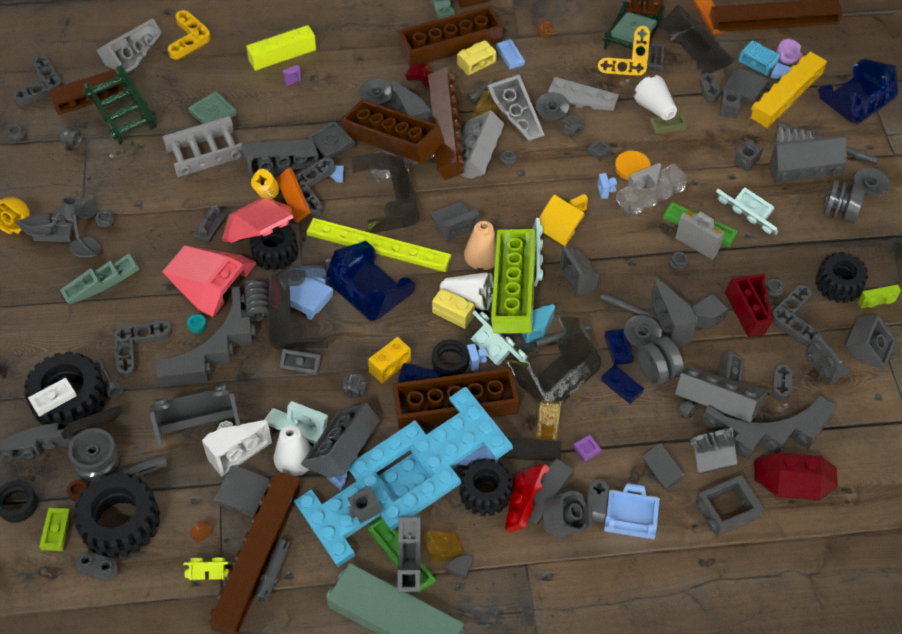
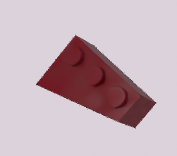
M765 273L733 278L724 292L748 338L765 335L773 322L770 302L767 299L768 289L765 287L764 281L766 278Z

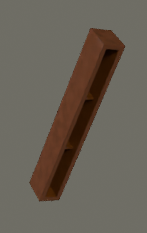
M838 0L712 6L710 19L713 29L719 30V32L839 24L843 10Z
M446 67L428 75L432 120L434 124L440 125L445 140L435 151L437 170L444 180L463 174V165H465V160L462 156L464 149L461 144L463 139L459 131L461 128L460 121L458 120L460 113L457 108L459 103L455 95L457 94V89L454 85L456 79L454 74L450 73Z
M277 471L274 478H270L268 492L266 496H262L260 510L252 518L251 530L246 532L242 550H239L235 556L233 570L230 569L227 574V583L225 588L221 589L218 594L216 608L210 611L208 621L213 631L222 634H239L261 583L260 578L265 574L277 540L280 539L295 505L294 500L298 498L302 485L299 477Z

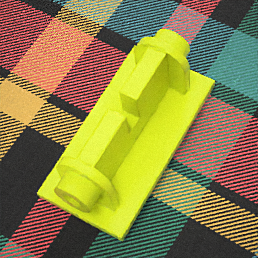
M190 558V563H184V565H189V569H185V578H189V580H205V572L209 571V579L225 580L229 569H226V564H231V562H225V558H212V562H203V558Z

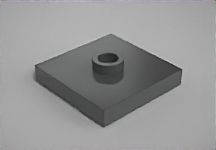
M336 121L306 136V139H313L317 152L323 158L332 159L355 146V141Z

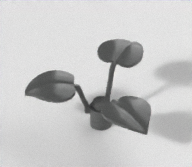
M93 195L80 199L71 196L64 197L62 199V208H58V212L52 222L49 218L42 215L17 220V224L22 231L31 236L42 237L51 233L50 227H54L60 214L66 219L73 218L77 241L70 243V252L75 256L85 258L98 256L101 252L100 244L94 238L84 237L80 239L76 216L87 219L97 214V206Z

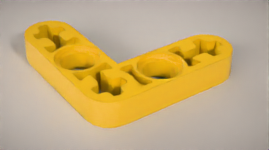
M186 10L176 13L177 24L188 35L168 46V53L172 59L184 57L208 43L211 39L208 28ZM187 42H193L191 45H186Z
M640 26L635 30L632 60L603 58L598 62L599 71L608 74L643 75L647 69L649 29L645 26ZM641 29H644V32L647 33V35L643 37V41H646V45L643 43L636 44V40L640 41V36L637 35V33L640 32ZM638 46L644 47V55L638 56L636 54ZM604 61H607V64H613L612 61H616L614 65L615 72L611 71L612 68L610 67L604 70L601 64ZM629 62H632V66H637L638 63H641L640 65L643 67V70L637 73L636 69H631L632 73H629ZM618 63H626L627 68L624 72L617 69Z

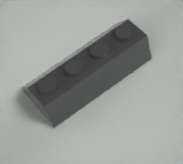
M841 135L776 143L769 164L774 182L842 175L847 164L846 137Z
M364 402L339 410L302 461V466L328 478L345 475L349 470L348 467L358 457V452L367 444L368 437L376 430V426L380 421L368 403Z

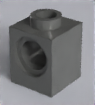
M724 89L721 98L720 116L737 118L740 108V91Z
M747 140L736 152L734 164L749 172L760 160L763 148Z
M370 486L347 498L350 506L347 508L352 518L357 517L360 524L383 512ZM362 504H367L365 508H359Z

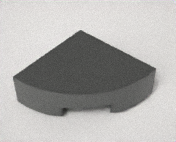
M460 556L453 559L447 565L446 572L466 579L474 557Z

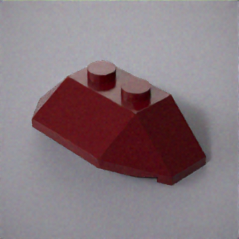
M779 452L754 460V480L777 497L820 501L838 487L837 468L821 456Z

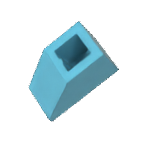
M554 304L544 305L533 310L532 333H521L526 343L545 336L554 318Z

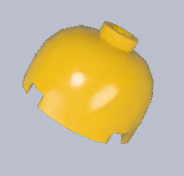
M17 197L1 199L0 229L8 234L13 232L16 234L20 233L22 230L18 226L17 220L30 217L29 208Z

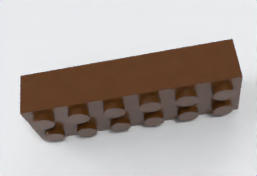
M489 5L398 30V45L409 66L423 64L458 54L461 50H466L475 43H480L484 40L490 45L502 42L503 26Z
M364 99L340 119L343 130L351 138L421 164L445 142L440 125Z
M504 368L393 384V398L399 430L413 421H416L420 427L445 423L459 413L450 402L449 397L465 387L490 418L518 414L519 400L512 369Z

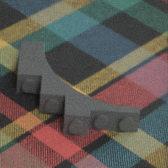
M232 287L233 304L223 325L209 340L185 354L156 360L157 379L160 387L208 382L207 374H211L210 365L230 363V355H233V346L253 344L252 336H256L255 325L250 323L249 317H246V310H242V305H245V295L241 294L240 287Z
M819 396L809 408L789 419L769 423H750L726 417L711 406H708L704 411L701 421L707 427L713 428L716 431L723 430V428H733L737 455L749 459L761 443L768 450L779 453L790 438L795 440L797 444L809 449L833 417L837 406Z

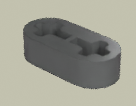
M711 73L703 74L700 79L703 97L709 102H715L720 95L716 77Z
M784 364L778 365L775 368L772 380V395L779 401L787 400L792 390V369ZM780 372H783V373H784V375H785V378H784V379H781V373H780ZM780 386H783L784 393H781L779 390Z

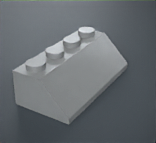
M491 110L466 122L461 133L463 139L461 144L464 149L462 156L465 160V165H463L464 173L458 176L472 179L482 176L486 172V167L492 158V152L497 146V140L504 126V123Z

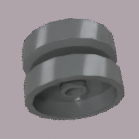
M663 336L654 340L653 343L649 342L638 347L637 358L640 368L646 379L653 386L661 385L667 382L668 379H675L684 371L681 354L669 337Z
M98 428L85 429L79 432L69 444V458L78 476L84 480H95L96 482L100 480L101 476L117 470L120 463L119 453L111 435L105 430Z

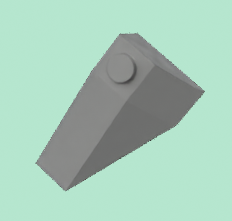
M152 18L96 51L106 66L124 75L138 66L140 60L147 54L146 52L162 32Z
M520 75L487 85L493 102L528 142L545 136Z

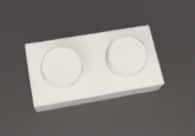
M64 378L28 397L38 416H41L76 397V393L68 380Z

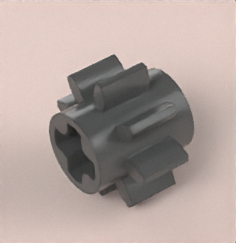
M576 115L566 117L563 121V126L565 127L563 132L571 137L573 135L578 136L584 129L582 125L583 120Z
M352 374L350 378L345 376L342 390H344L346 396L358 398L359 394L364 396L367 382H364V377L359 374Z

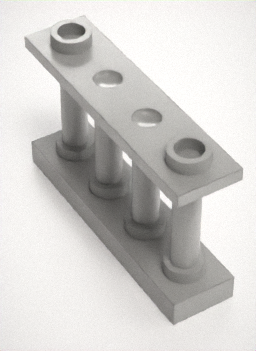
M230 116L162 136L167 153L173 151L177 159V163H174L177 178L244 157L242 143L235 145L231 136L234 130ZM224 136L228 147L218 150L214 139ZM207 141L212 152L201 155L197 144ZM190 146L195 157L184 160L180 149Z

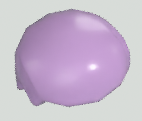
M783 39L776 50V53L780 55V62L787 65L796 64L802 56V53H800L801 45L794 40Z

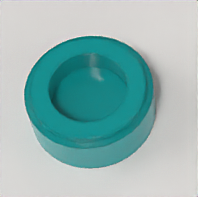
M194 314L188 318L187 326L190 332L198 334L207 328V322L203 315Z

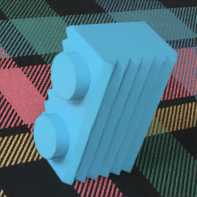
M752 40L741 51L739 62L768 76L778 63L780 55Z

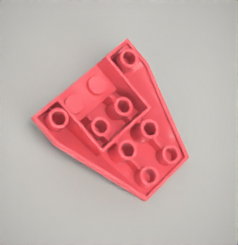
M260 198L230 213L222 240L232 244L240 239L260 235L266 236L273 232V228L277 226L281 228L289 224L288 220L293 218L292 208L289 205L269 198Z
M184 245L162 272L197 310L214 318L224 305L222 295L239 274L247 277L257 263L241 254Z

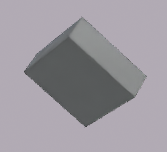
M599 138L587 148V152L599 161L612 150V147Z

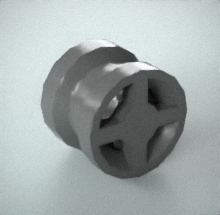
M66 126L61 132L60 140L62 143H69L72 147H77L82 141L83 134L80 130H73L72 127Z

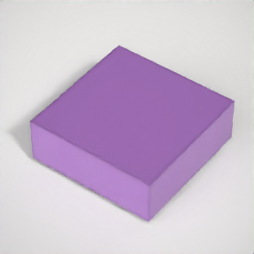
M298 65L282 71L286 86L301 81V71Z
M591 435L573 443V448L583 462L599 455L602 451Z

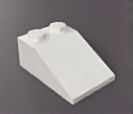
M262 420L239 426L219 428L215 432L207 434L202 442L208 461L222 477L228 472L231 465L237 467L270 445L272 440L268 422Z

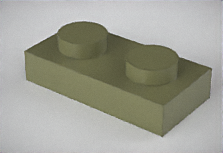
M683 112L676 113L669 120H664L659 116L649 118V124L654 135L686 130L688 126Z

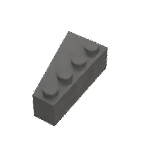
M313 139L242 144L245 166L250 182L255 172L259 169L268 170L273 177H277L287 168L297 172L305 170L319 161Z
M690 367L681 372L675 395L707 407L711 406L715 410L751 423L762 411L768 390L705 373L697 368Z

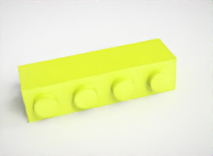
M309 25L247 45L246 47L249 62L256 71L315 51L316 43L315 35Z

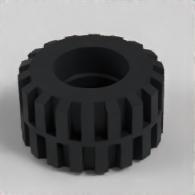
M290 225L281 228L277 226L272 229V233L266 236L260 235L250 238L252 258L258 263L259 267H264L265 270L272 269V271H277L276 269L278 268L282 270L284 266L289 267L291 262L296 260V256H298L297 238L295 231ZM272 244H280L277 247H268Z
M844 252L839 254L832 253L831 256L828 255L821 263L815 281L816 285H818L817 289L822 291L821 295L827 296L830 301L835 300L836 303H840V301L843 303L855 301L862 293L867 282L868 269L864 267L863 261H859V258L853 257L852 254L848 253L846 255ZM837 276H842V277L846 278L847 280L841 279V278H839V277H837Z
M482 458L481 462L478 459L474 460L473 465L469 463L466 466V470L463 469L462 476L460 477L459 493L461 502L465 504L467 510L472 509V513L475 515L479 512L481 513L480 516H485L487 513H489V516H493L495 511L500 513L502 512V507L506 508L508 506L512 491V476L509 474L507 467L503 468L501 462L497 464L494 459L486 461V458ZM481 482H489L495 485L497 489L484 493L478 491L475 485Z

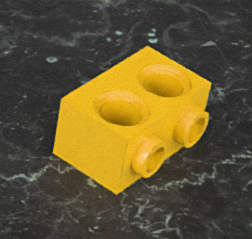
M396 337L368 359L369 372L383 384L411 362V348L399 337Z

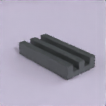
M649 43L647 71L651 68L653 71L659 69V72H663L664 44ZM653 47L655 48L653 64H650L651 51ZM658 48H661L660 65L657 64Z

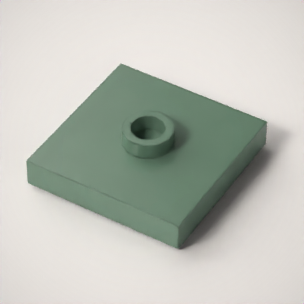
M627 12L611 31V36L633 43L635 30L640 26H645L651 33L657 25L656 20ZM644 29L637 33L640 36V41L636 40V44L643 43V37L647 35Z
M216 91L188 107L189 112L201 124L228 116L231 118L237 114L236 109Z

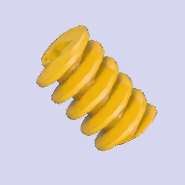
M259 169L255 172L251 179L253 189L261 198L274 199L280 191V186L268 170Z

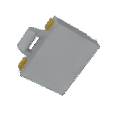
M686 210L680 217L675 238L713 260L720 249L725 231L714 226V219L700 211L695 215Z

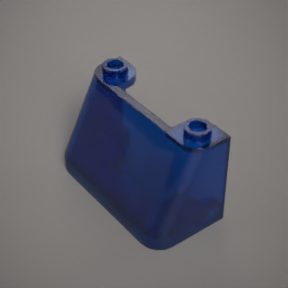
M863 58L854 65V78L835 91L829 84L818 88L819 97L823 102L849 122L859 124L896 98L898 94L896 65Z
M363 241L335 250L326 278L330 286L368 320L375 321L414 292L417 284L408 277H403L396 283L374 263L376 251L371 244Z

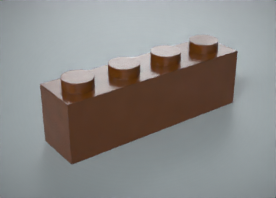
M115 69L49 90L58 115L124 95Z

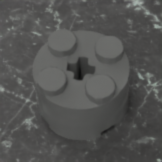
M568 491L546 500L543 508L544 529L558 538H567L584 532L592 522L591 507L584 502L583 498L585 497L577 491Z

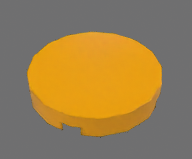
M625 151L619 154L615 162L616 173L628 181L629 175L650 167L649 159L638 151Z

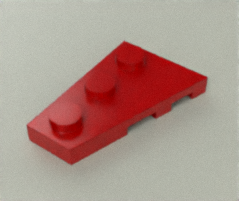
M542 464L515 474L508 514L506 516L505 529L507 531L514 532L526 527L534 507L533 498L536 492H540L543 486L540 481L543 474L548 473L549 466Z

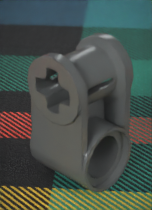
M596 480L591 483L588 499L586 500V505L589 504L591 507L592 521L604 523L609 491L607 483L602 480Z

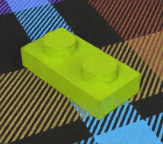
M898 285L863 291L858 304L860 308H872L885 303L891 304L897 300L901 289Z
M48 508L39 546L41 550L63 551L71 516L70 509Z

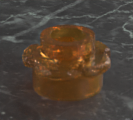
M544 21L538 25V33L541 36L548 37L552 34L554 27L551 22Z

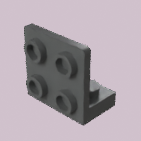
M459 201L431 212V218L447 241L472 231L476 223L479 222V213L476 209L469 211L464 202Z
M818 334L813 335L805 354L807 361L819 371L820 376L826 379L829 384L847 375L850 371L849 368Z

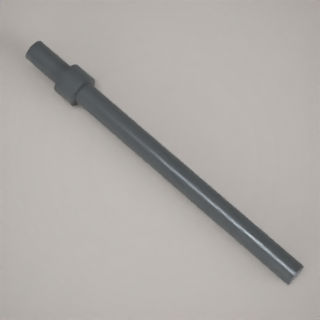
M781 121L778 123L777 128L782 127L783 130L789 128L790 132L793 130V128L797 129V133L800 130V128H797L795 126L789 125ZM814 134V139H815V138H824V137H821V136H819V135ZM846 146V154L856 157L855 159L865 160L877 165L879 158L867 154L864 150H856Z

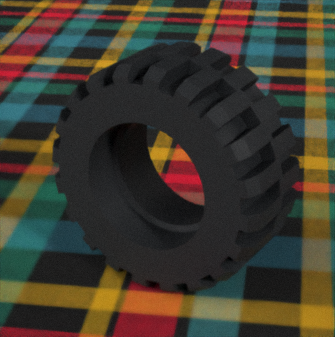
M65 352V354L55 353L53 357L49 358L48 356L44 358L42 363L38 362L34 366L35 370L29 372L28 379L24 385L25 398L33 415L43 425L58 423L60 429H71L76 426L80 428L84 426L85 422L90 423L94 420L93 416H98L102 411L101 407L105 406V397L107 396L105 381L98 365L88 356L84 357L81 353L74 355L73 352ZM64 378L68 382L83 384L76 397L41 416H38L28 397Z
M112 473V476L109 477L106 475L101 476L97 482L93 480L89 483L90 487L88 489L84 488L81 491V498H77L75 502L76 508L73 510V517L75 519V527L89 550L92 552L96 551L97 554L102 556L108 554L109 558H117V555H121L123 558L129 556L128 553L139 552L142 545L146 547L150 543L149 538L155 536L157 532L156 527L160 523V511L153 491L141 478L137 476L132 478L131 474L123 473V476H120L119 473ZM128 503L136 507L132 518L121 526L107 528L98 524L103 512L115 504Z

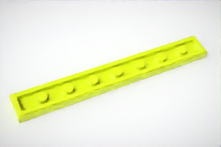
M316 218L312 219L307 229L308 236L442 272L447 271L452 254Z

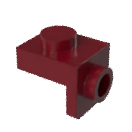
M428 63L413 64L409 67L405 77L408 81L421 80L423 85L428 87V75L433 73Z

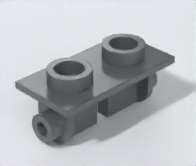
M218 205L210 207V210L193 233V237L206 242L211 240L226 217L225 214L220 213Z

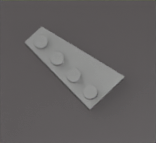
M554 77L548 92L560 93L565 96L569 104L576 105V108L591 106V109L614 111L619 99V94Z

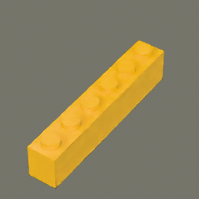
M812 52L802 56L798 64L791 67L788 74H784L778 83H774L768 93L765 92L759 102L756 101L753 104L751 119L768 128L823 74L827 61Z

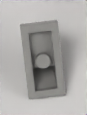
M655 164L629 175L627 186L632 192L647 186L655 194L661 164Z

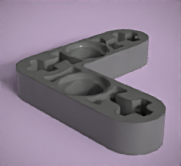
M40 55L33 59V65L41 81L16 90L13 93V97L17 105L24 106L50 96V89L62 86L58 74L46 56ZM51 72L50 75L44 76L45 73ZM37 89H42L41 92H38V93H35V92H34V91L37 90Z
M323 158L295 175L303 195L310 194L306 202L311 211L308 215L312 218L319 217L323 213V208L310 187L335 172L336 167L331 158ZM316 173L314 178H307L309 174ZM311 203L313 204V206H314L315 208H317L316 210H314V209L311 208V206H310Z
M798 285L774 309L772 323L806 347H809L811 342L809 338H812L815 334L822 338V335L818 330L796 316L808 303L812 295V291L808 286ZM802 293L805 294V295H802V296L800 297V299H798L799 294H802ZM787 303H794L796 308H789ZM798 325L801 327V330L795 331L791 326Z
M167 321L148 322L116 329L114 332L116 368L121 378L128 379L136 373L134 345L161 341L171 336L172 330ZM140 331H148L146 336H138ZM122 350H130V353L128 355H120V352ZM124 362H127V364H128V370H127V371H124V370H125V364H124Z

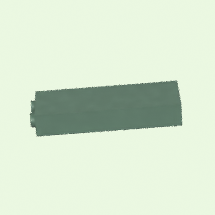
M351 563L346 569L341 570L338 576L339 581L335 587L332 586L326 595L330 609L377 634L464 633V623L406 592H398V588Z

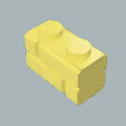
M486 40L475 43L472 47L466 50L463 49L457 54V64L467 76L496 62V50Z
M443 288L440 289L432 301V313L464 329L467 328L475 316L472 313L475 310L474 303L466 301V299Z

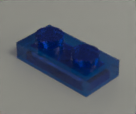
M624 329L605 331L604 338L613 365L633 363L634 358L624 334Z
M403 363L398 383L441 377V372Z
M616 365L612 366L601 376V381L629 404L633 403L644 392L642 386Z

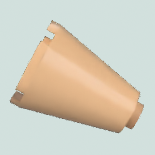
M480 221L476 223L465 247V261L474 269L483 268V270H488L495 267L497 238L490 222Z

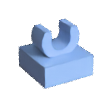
M606 173L599 174L597 186L601 199L608 198L609 192L616 191V178L608 179Z
M475 344L467 345L471 372L479 370V363L487 362L486 349L477 350Z

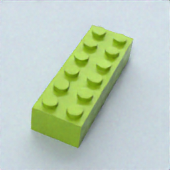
M535 229L497 230L491 314L493 333H532L536 256Z

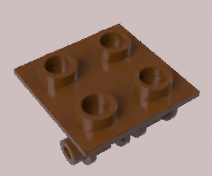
M627 0L629 5L626 12L658 15L664 0Z

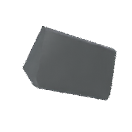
M282 349L279 368L318 374L323 355Z
M732 351L722 354L719 360L717 376L741 382L744 359Z
M659 443L642 456V459L664 490L682 481L683 472L662 443Z

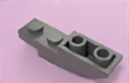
M58 423L45 424L21 431L0 442V460L30 459L41 456V449L50 450L55 447H69L71 440L80 431L78 428L60 429Z

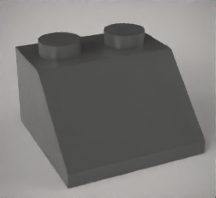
M568 246L562 247L560 271L575 295L579 297L596 290L599 275L590 266L589 259L584 257L580 250Z
M877 314L857 317L845 346L855 359L879 369H885L896 339Z

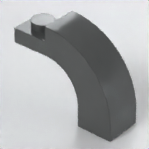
M420 515L399 516L398 592H420Z

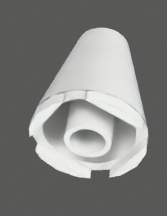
M658 75L643 79L635 89L636 96L634 95V99L636 102L664 120L672 119L677 112V108L665 81Z
M487 272L448 277L441 282L440 289L443 288L466 299V301L474 303L475 308L488 310L493 299V294L490 293L494 285V278L491 273Z
M289 425L280 431L274 452V463L279 472L300 476L310 470L303 467L301 463L312 447L301 431L295 426Z

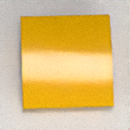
M554 194L539 217L540 225H543L542 233L562 246H566L585 214Z

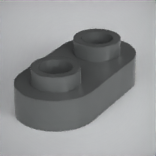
M92 552L81 553L75 562L81 574L102 581L113 580L119 572L115 560ZM85 560H90L87 564H83ZM104 566H109L107 570H103Z

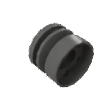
M834 179L825 197L823 215L828 217L831 209H833L832 218H836L840 211L843 212L842 221L855 223L866 187L853 184L850 190L846 191V182L843 181L839 189V180Z

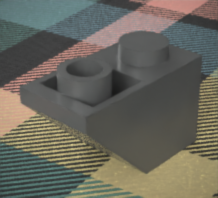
M714 294L707 298H701L696 305L691 306L693 313L695 312L698 317L696 327L708 329L724 321L728 308Z

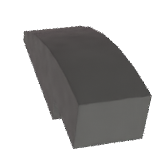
M556 458L550 466L548 473L544 474L540 481L543 486L540 492H536L533 498L534 507L528 521L537 526L543 518L544 502L560 495L561 491L571 480L574 469Z

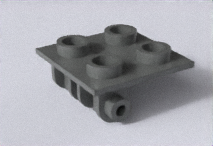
M723 428V430L711 431V433L707 432L699 436L694 435L690 439L691 445L695 448L698 474L738 465L733 428Z

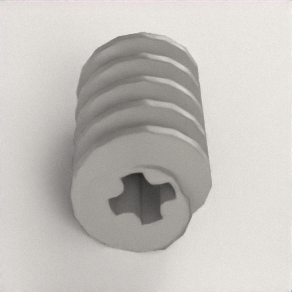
M779 127L775 145L781 142L814 139V132L811 134V131L807 130L804 133V130L800 129L797 133V129L794 128L791 132L789 128H786L783 132V128Z

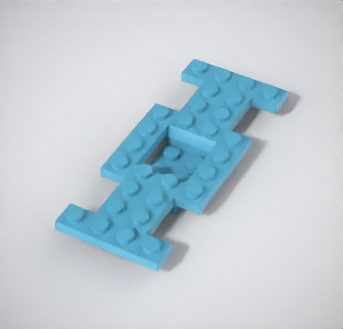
M466 387L449 397L450 402L459 412L457 415L427 435L418 423L413 421L353 461L348 468L356 482L325 503H320L312 489L294 500L337 567L356 556L346 541V538L379 516L383 518L392 531L399 526V516L416 515L460 485L461 480L451 468L484 445L496 460L513 449L510 441ZM411 450L412 454L381 475H377L378 471ZM370 486L383 512L360 524L357 517L352 518L347 508L350 506L347 498ZM362 504L359 508H365L367 504Z

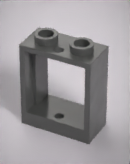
M743 475L699 493L696 500L698 512L703 514L709 530L714 532L716 537L760 519L764 511L763 506ZM733 490L746 512L722 522L709 500Z

